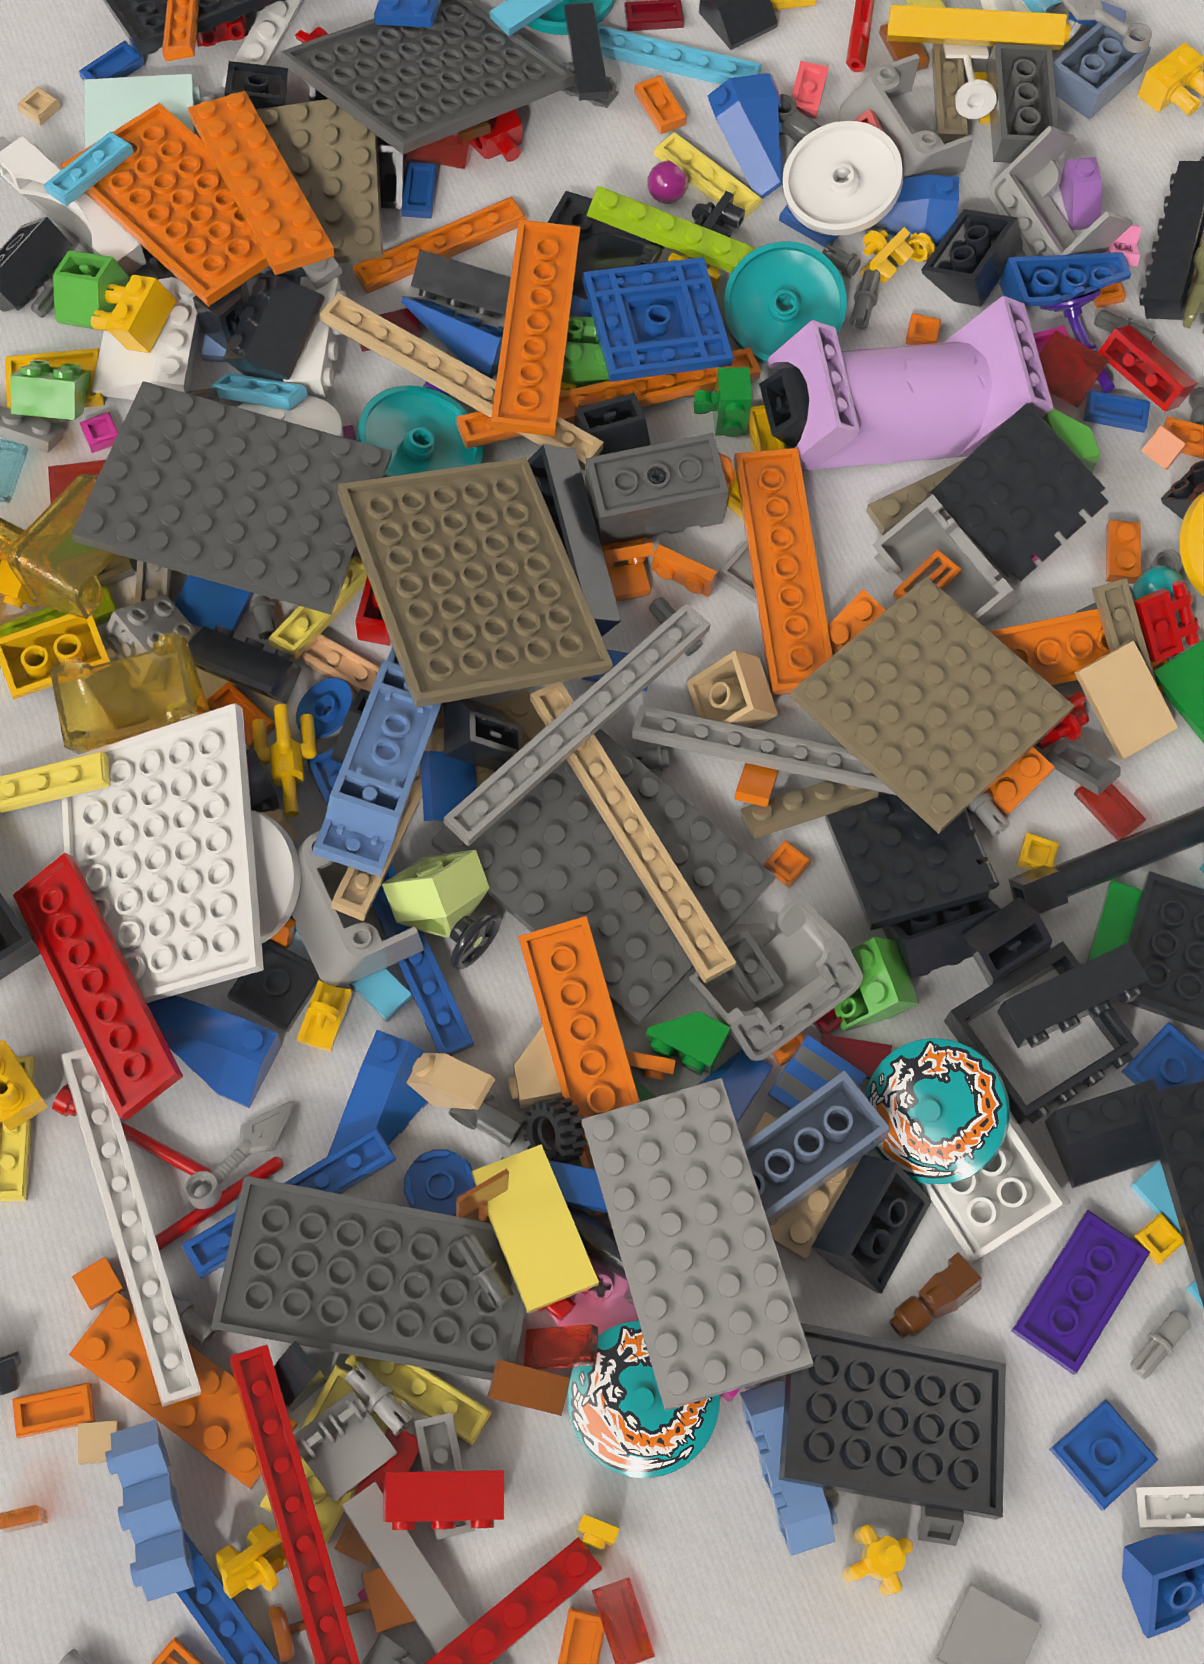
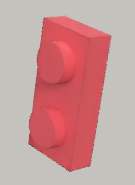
M800 61L791 97L796 102V109L807 117L816 119L829 67Z

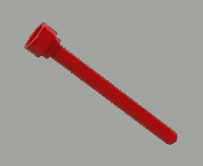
M66 1084L57 1094L52 1110L65 1117L68 1115L75 1117L77 1112L69 1085ZM120 1121L127 1142L191 1176L200 1171L212 1172L208 1167Z
M275 1156L246 1176L266 1180L283 1168V1159ZM244 1177L223 1190L220 1200L211 1208H196L157 1234L155 1238L159 1251L238 1199Z

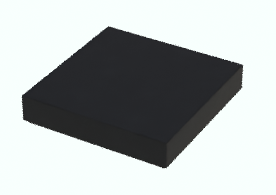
M267 940L262 943L264 970L238 977L227 996L231 1001L289 1032L314 993L318 980L321 981L312 962L271 940Z

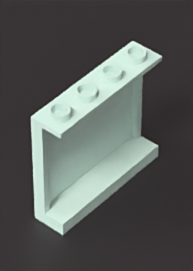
M192 74L84 79L85 149L99 141L110 131H115L158 103L163 105L198 136L188 112V107L201 103L200 86H194Z

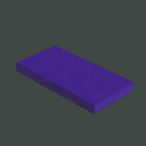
M1087 1210L1011 1329V1332L1071 1374H1077L1149 1256L1150 1251Z

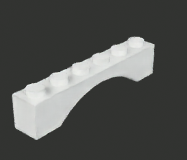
M21 136L0 151L1 176L20 194L36 195L64 205L46 193L44 184L59 173L62 167L56 161L51 162L37 143L32 144L24 136ZM86 193L82 194L69 206H66L78 215L89 228L92 234L94 254L113 257L128 276L146 264L143 253L145 247Z

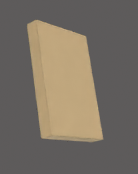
M1134 640L1121 645L1074 672L1119 760L1126 759L1178 729Z

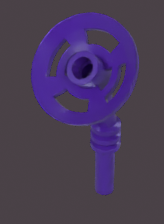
M1098 289L1054 305L1040 306V309L1047 311H1063L1064 318H1068V322L1080 347L1079 355L1085 366L1092 370L1103 392H1111L1115 385L1102 363L1103 358L1097 354L1099 351L1097 346L1091 343L1080 317V314H1082L1081 307L1097 298L1101 294V290Z

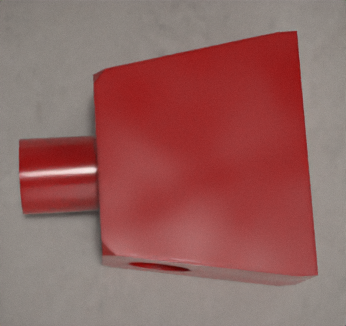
M511 110L487 120L490 124L491 133L467 141L484 159H491L502 154L507 162L516 160L521 153L518 146L522 143V124L516 110Z

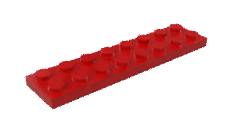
M63 853L16 891L13 897L119 1118L128 1120L180 1080L183 1074L74 857Z

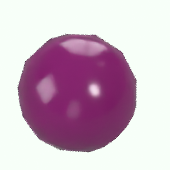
M669 160L659 162L651 169L647 177L649 193L660 203H674L684 196L688 187V177L673 162Z

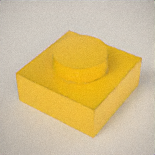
M583 1514L577 1532L584 1535L582 1542L604 1550L605 1544L613 1547L620 1528Z

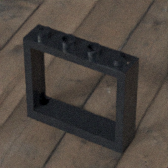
M1063 941L950 1010L944 1020L958 1042L970 1046L981 1053L995 1067L1007 1090L1010 1112L1019 1125L1028 1119L1031 1124L1037 1122L1049 1113L1047 1107L1056 1101L1060 1106L1065 1104L1078 1094L1075 1089L1085 1083L1088 1088L1095 1085L1106 1076L1103 1071L1112 1065L1116 1070L1123 1067L1133 1059L1131 1052L1139 1045V1042L1112 1007L1107 1013L1097 1018H1092V1020L1114 1050L1028 1105L1022 1100L971 1029L968 1022L1053 969L1060 975L1081 965Z

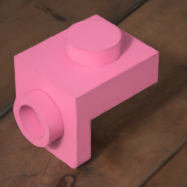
M1133 224L1104 252H1123L1128 266L1138 267L1140 252L1137 243L1141 231L1140 226Z

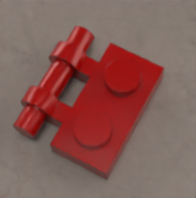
M1184 580L1172 583L1174 592L1172 597H1170L1169 590L1160 589L1134 601L1148 655L1152 662L1157 663L1184 651L1181 640L1183 637H1185L1187 645L1200 642L1198 630L1200 629L1198 618L1193 616L1191 608L1193 598L1191 592L1187 591ZM1177 610L1181 619L1178 624L1175 616V611Z

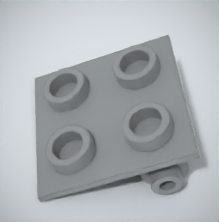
M353 1390L294 1435L299 1454L308 1464L334 1503L397 1454V1451Z

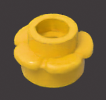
M914 233L908 239L909 245L915 251L910 257L913 261L922 262L928 260L935 251L932 239L925 233Z

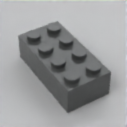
M994 43L986 66L987 82L992 84L995 89L997 100L994 109L990 112L993 162L1012 163L1049 125L1059 129L1052 46Z

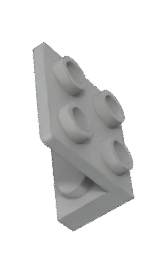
M164 594L114 610L102 638L138 682L143 685L153 680L161 660L179 654L181 649L193 638L197 631L171 599Z

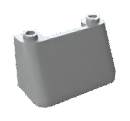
M933 494L872 545L879 553L874 558L886 572L892 568L903 582L937 549L940 550L961 568L960 575L943 591L983 626L1009 611L1021 601L1014 589L984 557ZM938 560L909 590L926 576L929 577L942 562ZM948 568L934 583L937 584L950 569Z
M801 895L785 905L779 913L777 922L782 933L760 948L785 985V990L754 1007L731 971L725 972L706 983L703 982L697 971L688 977L695 990L719 1021L731 1027L730 1035L751 1060L759 1061L770 1056L852 995L862 983V971L846 940Z

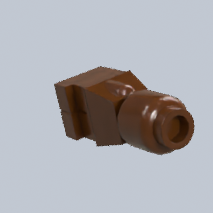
M959 1252L948 1259L949 1266L944 1271L935 1273L919 1291V1297L910 1296L895 1308L893 1312L894 1317L889 1320V1323L899 1337L904 1339L907 1335L912 1337L918 1335L933 1322V1317L937 1318L958 1310L960 1306L982 1290V1278Z

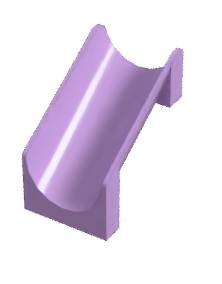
M1006 296L1000 297L944 343L841 351L836 328L811 320L767 360L768 367L773 370L780 371L783 368L790 367L799 368L807 382L809 394L808 417L801 439L795 447L798 448L802 471L968 457L1026 403L1040 417L1054 409L1025 304Z

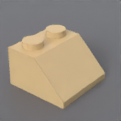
M734 650L686 681L697 717L755 729L778 715L760 658Z

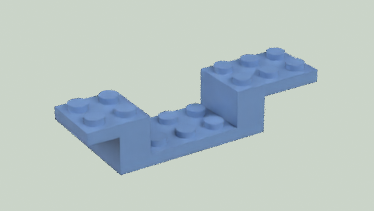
M393 646L387 661L383 660L344 758L330 794L325 820L312 853L313 855L379 877L382 875L400 826L407 798L427 743L432 738L444 703L415 708Z

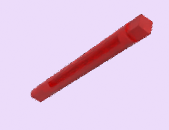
M856 0L846 57V64L853 72L863 71L866 65L874 0Z

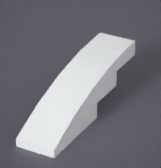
M1204 1486L1136 1488L1140 1528L1204 1529Z

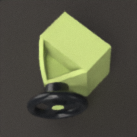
M476 850L425 856L382 884L397 923L410 928L416 927L417 930L434 935L450 937L457 943L451 955V965L457 970L465 969L478 960L490 946L499 931L501 917L496 911L486 912L475 921L470 918L490 888ZM490 923L486 933L484 934L487 924Z

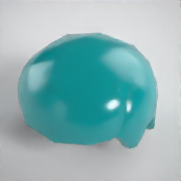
M1169 566L1151 567L1134 583V596L1137 600L1157 590L1166 589L1169 590L1170 597H1172L1174 594L1172 583L1184 579L1176 569H1172Z

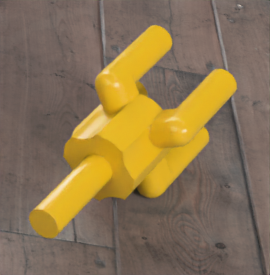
M277 704L274 706L277 741L268 747L265 720L255 719L252 721L254 750L262 764L271 763L273 784L282 786L285 816L293 818L299 815L296 785L305 780L303 760L313 759L317 755L314 718L311 714L300 716L302 744L292 739L287 705Z
M870 1524L857 1528L853 1533V1538L857 1543L864 1544V1548L861 1552V1560L843 1569L842 1576L844 1580L854 1582L869 1575L874 1579L882 1580L879 1589L883 1595L890 1596L899 1593L903 1585L897 1572L902 1571L906 1562V1555L913 1550L912 1541L908 1538L896 1540L890 1536L879 1538L875 1528Z

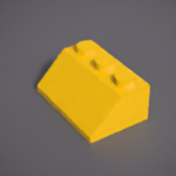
M89 607L0 638V666L13 700L111 666Z

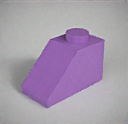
M1096 157L1067 159L1061 174L1059 188L1069 225L1072 230L1088 229L1101 216L1102 178Z

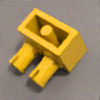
M1183 43L1147 70L1137 96L1158 113L1173 103L1190 117L1192 113L1194 114L1199 109L1202 101L1188 90L1192 88L1204 98V57L1189 44Z
M132 275L126 286L109 284L108 288L110 290L105 291V299L108 303L117 305L112 312L96 310L94 312L96 316L91 317L92 327L95 330L109 331L127 350L150 353L177 300L156 278Z
M2 1040L0 1042V1123L2 1122L9 1131H12L48 1108V1105L11 1047L5 1040Z

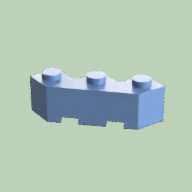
M780 1380L741 1392L740 1397L745 1423L757 1446L762 1477L774 1500L779 1531L791 1556L835 1542L832 1525L838 1524L837 1515L830 1500L826 1501L823 1488L779 1480L785 1399L784 1381Z
M157 1419L110 1433L111 1450L106 1451L105 1456L110 1474L118 1475L123 1488V1506L118 1507V1517L122 1530L129 1529L135 1543L136 1562L130 1564L134 1586L136 1588L142 1586L147 1602L195 1587L192 1555L189 1543H186L181 1525L183 1516L176 1487H173L168 1468L171 1464Z

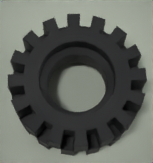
M559 1096L534 1102L535 1104H531L528 1107L530 1111L525 1112L524 1115L528 1122L523 1123V1129L528 1132L527 1135H523L524 1140L530 1141L531 1144L527 1149L542 1144L547 1159L559 1163L577 1160L578 1156L583 1154L584 1150L582 1147L587 1144V1140L582 1137L585 1134L584 1128L581 1125V1119H584V1116L577 1115L580 1108L577 1105H572L573 1100Z

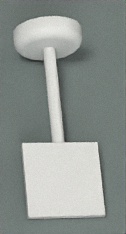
M943 44L945 58H963L968 82L958 89L955 96V106L958 113L968 119H978L988 115L994 109L997 102L996 91L989 82L980 79L975 80L971 58L988 59L987 46Z

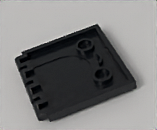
M565 191L547 223L580 227L572 295L588 300L582 281L583 272L658 262L662 250L665 249L664 246L588 217L587 213L592 198Z
M1028 403L1022 406L929 492L936 497L947 513L1006 577L1013 574L1020 582L1038 567L1030 556L1035 554L1041 562H1044L1062 545L1054 536L1057 532L1068 540L1087 523L1079 514L1082 509L1092 518L1109 503L1101 493L1105 489L1103 484Z
M893 794L871 799L825 816V821L870 931L988 898L990 890L996 889L1000 885L991 863H984L988 861V857L978 835H974L976 830L966 809L939 834L904 801Z

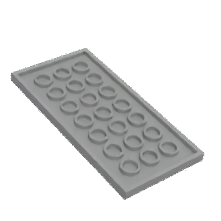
M722 1078L581 1119L665 1411L812 1367L813 1360Z

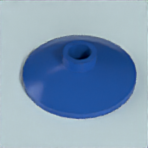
M328 678L312 686L302 697L296 711V724L300 732V716L303 714L313 715L316 739L327 737L336 732L344 724L348 710L354 701L351 687L339 678Z

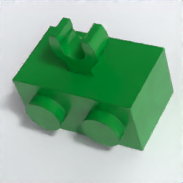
M749 367L718 368L714 393L705 390L695 391V401H693L694 414H707L713 411L715 436L736 437L738 435H746L752 404Z

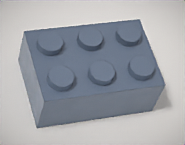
M1098 22L1053 62L1056 96L1090 120L1142 73L1151 47L1149 46L1142 53H1132L1125 49L1123 45L1124 37ZM1135 35L1131 36V38L1136 41H1142Z

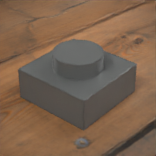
M924 1507L918 1524V1540L956 1546L964 1524V1513Z

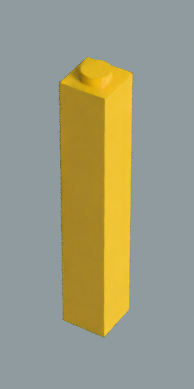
M891 5L887 41L993 47L994 43L1052 46V50L1060 51L1064 42H1069L1071 24L1066 23L1067 14Z

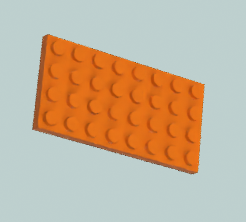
M160 103L154 105L113 131L114 134L132 145L134 153L85 193L208 307L270 266L203 141ZM91 146L87 147L83 151L79 152L75 156L63 162L61 164L62 169H64L67 165H69L72 161H74L77 157H79Z

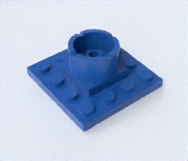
M704 257L583 272L582 281L610 382L732 366L734 357Z

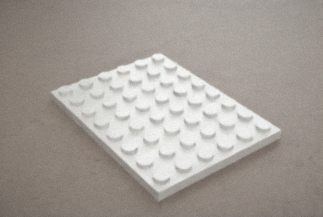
M234 703L61 760L65 761L101 751L109 756L110 787L62 798L64 853L74 857L146 1003L264 970L243 708Z

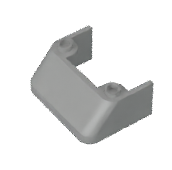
M914 54L875 68L841 105L838 122L853 121L868 109L873 110L884 133L891 138L900 153L903 178L929 174L952 176L963 172L973 141L971 135L944 144L941 138L932 131L924 130L912 134L890 101V98L912 91L920 59L919 56Z
M1050 125L993 181L990 187L991 201L1000 215L1017 217L1023 245L1022 249L1027 256L1103 253L1133 225L1131 219L1106 211L1088 229H1085L1076 237L1049 195L1058 187L1061 181V170L1055 160L1077 139L1074 135Z
M320 831L310 835L296 850L301 869V885L298 900L291 915L293 920L296 921L297 929L321 981L342 988L424 950L416 927L384 941L381 940L376 928L368 923H356L344 929L337 911L331 908L332 900L318 870L331 865L334 861L312 854Z

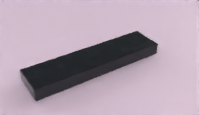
M593 3L564 5L579 101L608 99L609 91Z

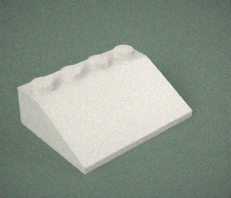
M170 277L158 280L177 302L150 353L127 350L109 331H104L92 386V395H96L97 392L103 394L104 397L134 400L143 381L189 394L201 325L193 302L195 294L178 278Z
M1011 1112L1009 1127L1003 1145L998 1154L984 1169L970 1178L949 1184L921 1183L971 1263H974L1071 1203Z

